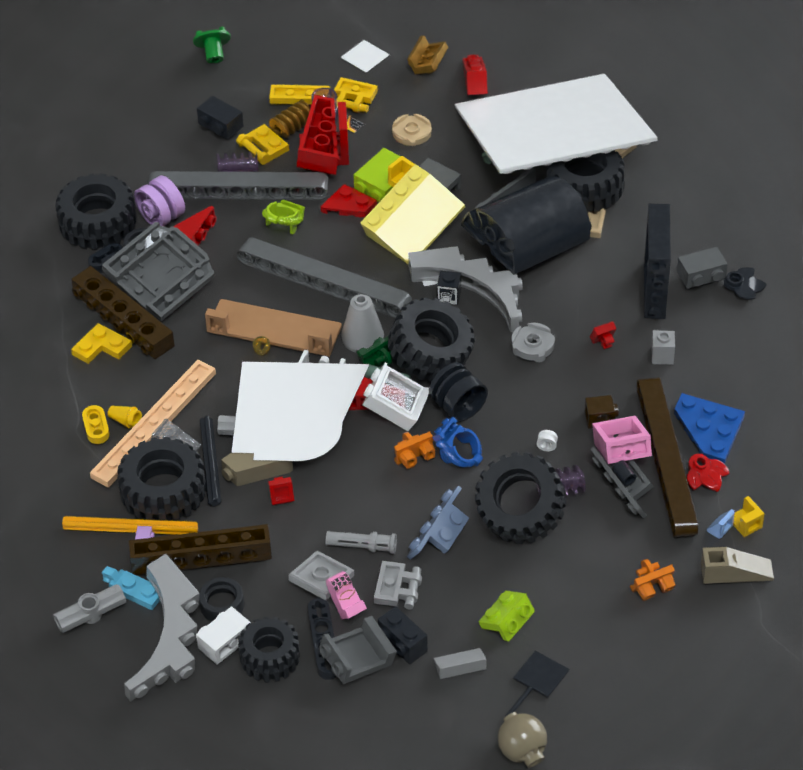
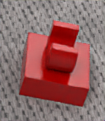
M612 321L593 328L590 335L593 344L601 342L604 350L612 347L611 343L615 342L613 335L617 329L614 322Z
M281 476L268 481L272 505L294 501L291 477L283 478Z

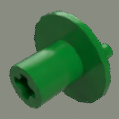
M225 27L205 32L199 30L196 31V36L193 38V45L205 48L208 63H219L224 60L222 46L231 40V34L225 31Z

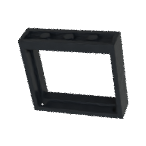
M648 203L644 254V318L666 319L671 264L670 204Z

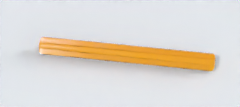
M64 516L62 520V527L65 530L136 533L137 526H151L152 532H155V534L178 535L198 532V523L190 521Z

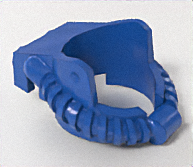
M454 417L444 419L442 421L443 425L434 431L435 435L432 437L436 447L440 450L442 460L445 463H453L459 467L478 466L483 457L481 452L482 445H480L481 442L472 430L456 424L457 420ZM455 436L462 443H470L472 454L474 455L472 459H464L458 454L456 447L453 446Z

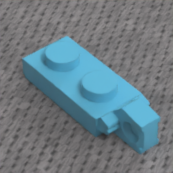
M107 566L103 570V581L109 583V587L119 584L126 599L150 610H153L160 600L157 592L149 581L121 569L118 572L116 569Z

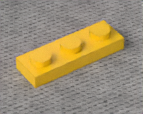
M271 85L270 104H294L302 99L308 105H312L314 95L330 98V86Z

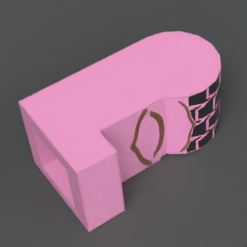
M341 571L326 580V586L341 619H348L367 609L363 600H360L355 588H353L346 572Z

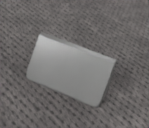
M480 648L434 658L440 679L486 669V658Z

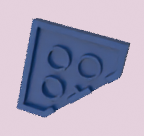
M681 393L674 415L682 422L685 432L692 443L695 442L700 454L707 456L709 459H717L725 464L745 417V411Z

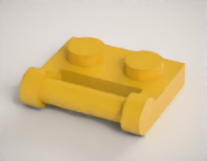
M265 124L246 135L240 134L236 139V143L250 151L262 165L289 151V144ZM252 142H254L259 148H261L263 152L259 150L254 144H252Z

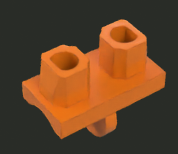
M430 431L420 436L418 434L411 436L409 432L403 433V441L398 442V445L394 446L396 455L394 461L396 464H403L409 469L417 464L418 456L422 455L425 460L434 458L435 448L433 446V435Z
M648 559L642 560L641 568L636 570L637 576L641 577L636 578L634 584L630 586L632 592L637 591L643 601L656 595L652 586L656 583L659 584L663 593L674 589L676 585L672 576L675 572L673 565L659 569L658 562L651 564Z

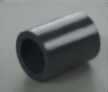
M619 461L613 466V472L624 486H629L635 482L637 476L626 461Z

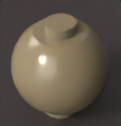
M513 712L503 719L504 723L498 732V745L502 753L513 762H525L528 768L541 763L545 759L542 752L547 744V733L544 725L539 719L530 714H517Z

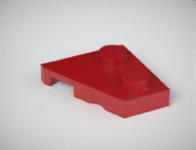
M343 184L320 206L321 213L327 214L328 210L339 211V215L342 216L353 215L365 218L376 207L377 200Z

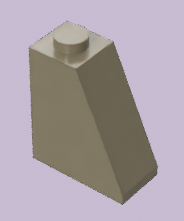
M231 452L221 459L222 475L227 481H232L237 487L293 471L292 461L253 460L254 453Z

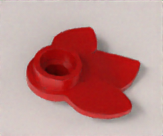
M694 454L688 461L690 471L687 474V482L690 487L696 490L701 485H704L710 490L719 492L722 485L721 477L729 475L727 466L721 461L709 459L703 454Z

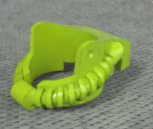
M283 199L278 204L277 202L270 203L262 211V215L266 219V225L269 226L271 223L290 226V233L295 234L297 225L303 221L305 207Z

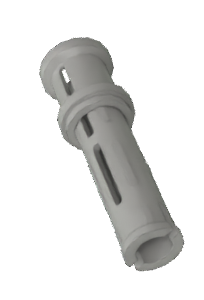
M327 531L326 545L368 548L369 551L374 553L378 550L390 551L391 554H395L397 534L381 535L373 532L367 535Z

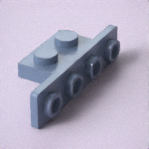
M457 486L452 491L448 489L442 495L441 500L443 502L441 505H437L430 514L432 519L430 522L426 521L419 530L422 533L420 537H416L408 548L411 549L407 555L409 559L416 556L427 541L431 542L443 553L450 549L469 519L452 504L461 491V487Z

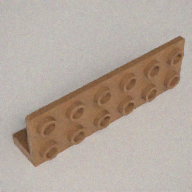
M224 299L219 301L216 310L208 308L205 313L207 332L299 351L308 350L309 353L329 357L342 328V323Z

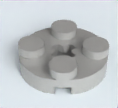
M528 323V326L523 328L519 326L512 334L511 345L513 354L526 360L543 362L554 350L555 337L547 326L540 323Z

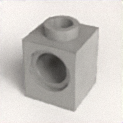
M653 330L651 346L652 364L674 365L675 331Z

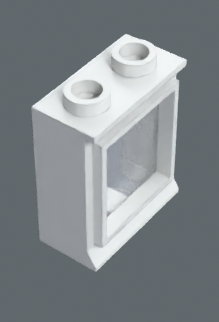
M385 362L381 369L376 368L370 378L373 380V383L367 386L363 394L366 396L363 406L409 431L420 416L429 395V388L421 386L390 368Z

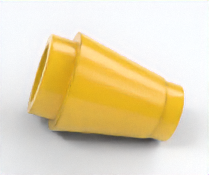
M112 405L108 410V417L128 428H133L141 420L142 413L136 407Z

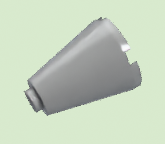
M363 294L356 295L351 299L341 333L342 343L352 352H356V350L363 347L369 348L379 337L384 338V330L373 302L369 296Z

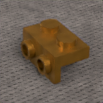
M420 36L407 58L408 63L415 74L435 72L448 46L445 41L429 44L425 36Z

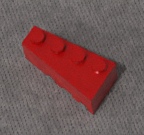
M314 95L298 149L296 167L336 175L338 153L334 98Z

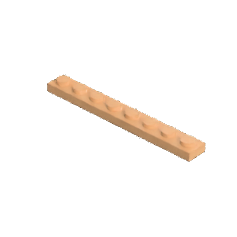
M197 360L90 472L91 479L109 488L117 479L118 466L125 454L128 455V451L133 446L137 447L138 443L144 440L148 442L151 441V438H156L215 376V368Z

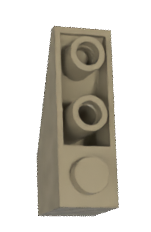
M728 547L703 548L701 570L704 584L774 580L770 559Z

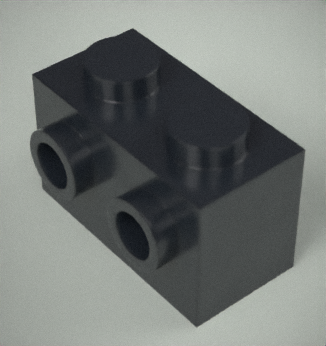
M211 96L197 108L198 123L226 139H229L244 127L242 111L214 96Z
M396 606L378 618L379 627L397 651L396 653L409 665L428 652L427 634Z

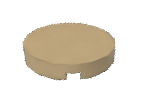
M414 114V116L402 115L393 122L392 126L394 139L401 144L409 146L420 145L426 142L432 133L430 121L419 114Z

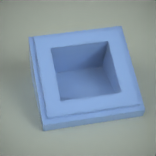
M731 509L720 515L706 531L718 539L722 538L733 526L734 510Z

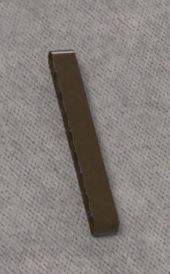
M660 377L637 380V393L646 429L650 434L651 449L673 536L698 535L697 517Z

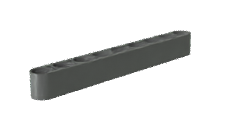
M155 171L149 174L147 183L149 185L151 180L160 175L165 176L178 188L183 199L321 200L327 196L328 177L326 174L319 172Z
M248 238L237 252V258L245 265L349 302L356 295H367L371 298L377 312L396 318L398 312L405 304L412 301L411 296L403 290L256 238Z

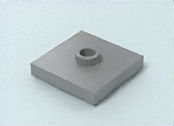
M316 551L289 574V581L327 600L331 595L326 586V580L341 571L346 572L351 579L354 577V570Z

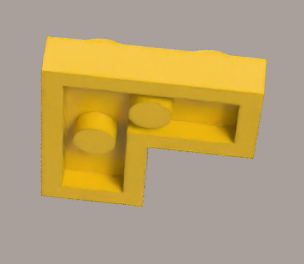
M98 323L71 349V353L87 364L101 351L120 359L132 347V341Z

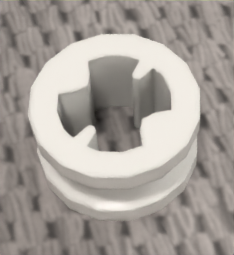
M551 430L540 431L537 447L543 451L555 450L558 440L557 434Z

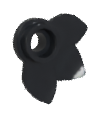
M743 267L737 271L729 272L724 278V285L727 289L735 291L737 296L747 300L755 299V293L764 290L767 284L753 277L755 269L751 267Z

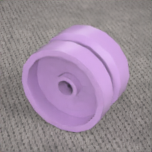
M160 175L149 182V185L146 184L140 187L134 193L137 208L150 225L154 222H159L160 226H165L170 223L171 219H176L185 212V203L181 193L174 183L165 176Z

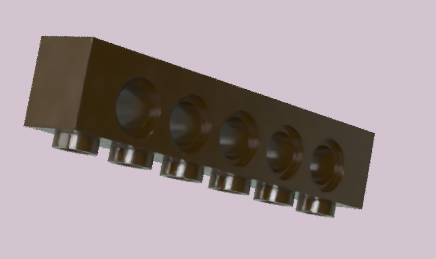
M92 266L71 279L74 296L77 299L83 300L89 309H94L104 321L111 323L116 331L122 332L132 343L138 345L144 354H149L156 360L175 347L173 331Z
M268 524L129 540L130 560L134 575L147 574V565L167 554L179 570L272 559Z

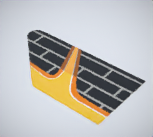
M347 114L348 130L355 133L365 123Z

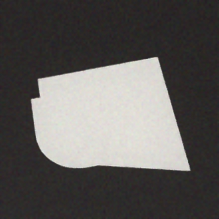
M242 362L232 453H254L253 460L305 461L327 453L340 438L342 422L369 364Z

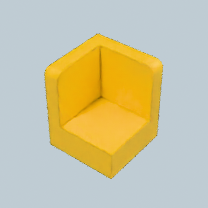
M403 156L399 157L388 166V184L394 187L415 164Z
M747 496L743 501V509L734 514L733 526L743 537H746L763 528L765 513Z

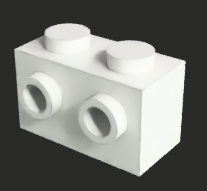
M230 607L225 612H221L209 625L199 630L196 634L198 649L218 665L239 648L238 640L241 637L240 633L242 629L246 630V625L251 622L233 607Z

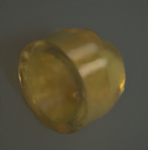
M264 336L255 338L253 341L254 351L259 355L267 354L270 350L269 339ZM262 343H265L264 348L260 350Z

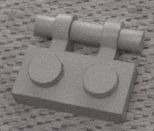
M382 561L374 595V604L397 607L399 599L405 601L404 607L406 609H413L414 603L418 600L419 594L417 589L422 581L421 568L413 567L412 572H406L405 564ZM403 582L409 584L408 589L401 588Z

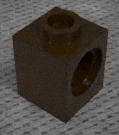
M612 395L585 398V417L588 429L593 428L592 423L614 420L615 417L619 416L618 405L613 403Z

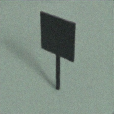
M534 651L513 677V679L528 686V688L505 717L515 712L532 690L549 697L570 669Z

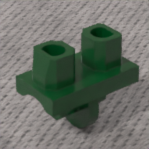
M388 336L384 339L379 337L369 348L363 347L357 351L359 361L362 364H371L377 367L382 364L384 365L385 362L387 366L392 364V356L390 354L392 350L388 348Z

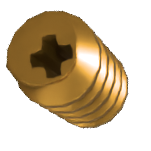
M302 99L294 103L293 106L288 107L287 110L270 119V129L285 139L290 134L293 135L295 130L299 131L301 126L305 127L310 112L309 105Z

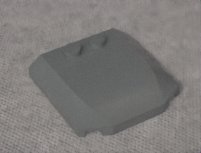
M154 222L102 264V270L108 279L160 322L210 282L215 274L206 252L178 228L160 226L159 222Z

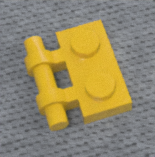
M341 77L334 89V96H338V98H330H334L336 108H338V102H346V108L352 109L353 112L360 113L361 111L367 113L369 105L363 103H372L378 92V86Z

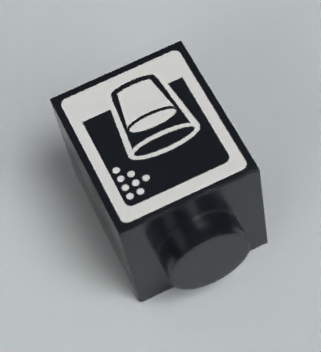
M440 270L437 282V299H440L441 302L447 301L451 305H458L461 294V273Z

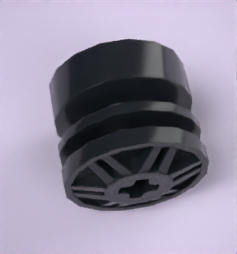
M455 362L445 366L436 374L429 387V396L440 407H443L448 415L461 422L473 417L482 408L488 396V389L462 363Z

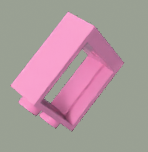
M636 416L592 423L594 444L608 464L652 456L650 434Z

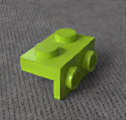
M505 591L478 622L482 629L499 631L503 640L509 642L535 610L526 593Z

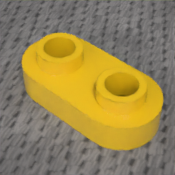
M97 405L88 406L82 412L87 438L93 444L104 443L109 438V429L104 410Z

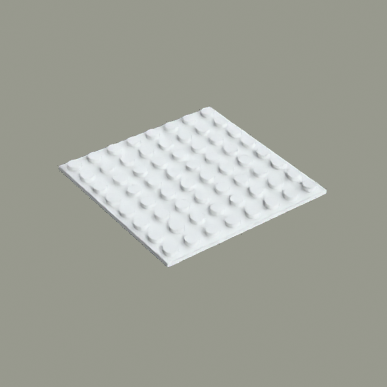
M605 74L455 104V108L499 173L509 174L519 169L528 170L539 165H551L553 162L570 161L577 157H590L592 154L609 153L616 149H629L635 145H648L651 142L658 141L657 136Z

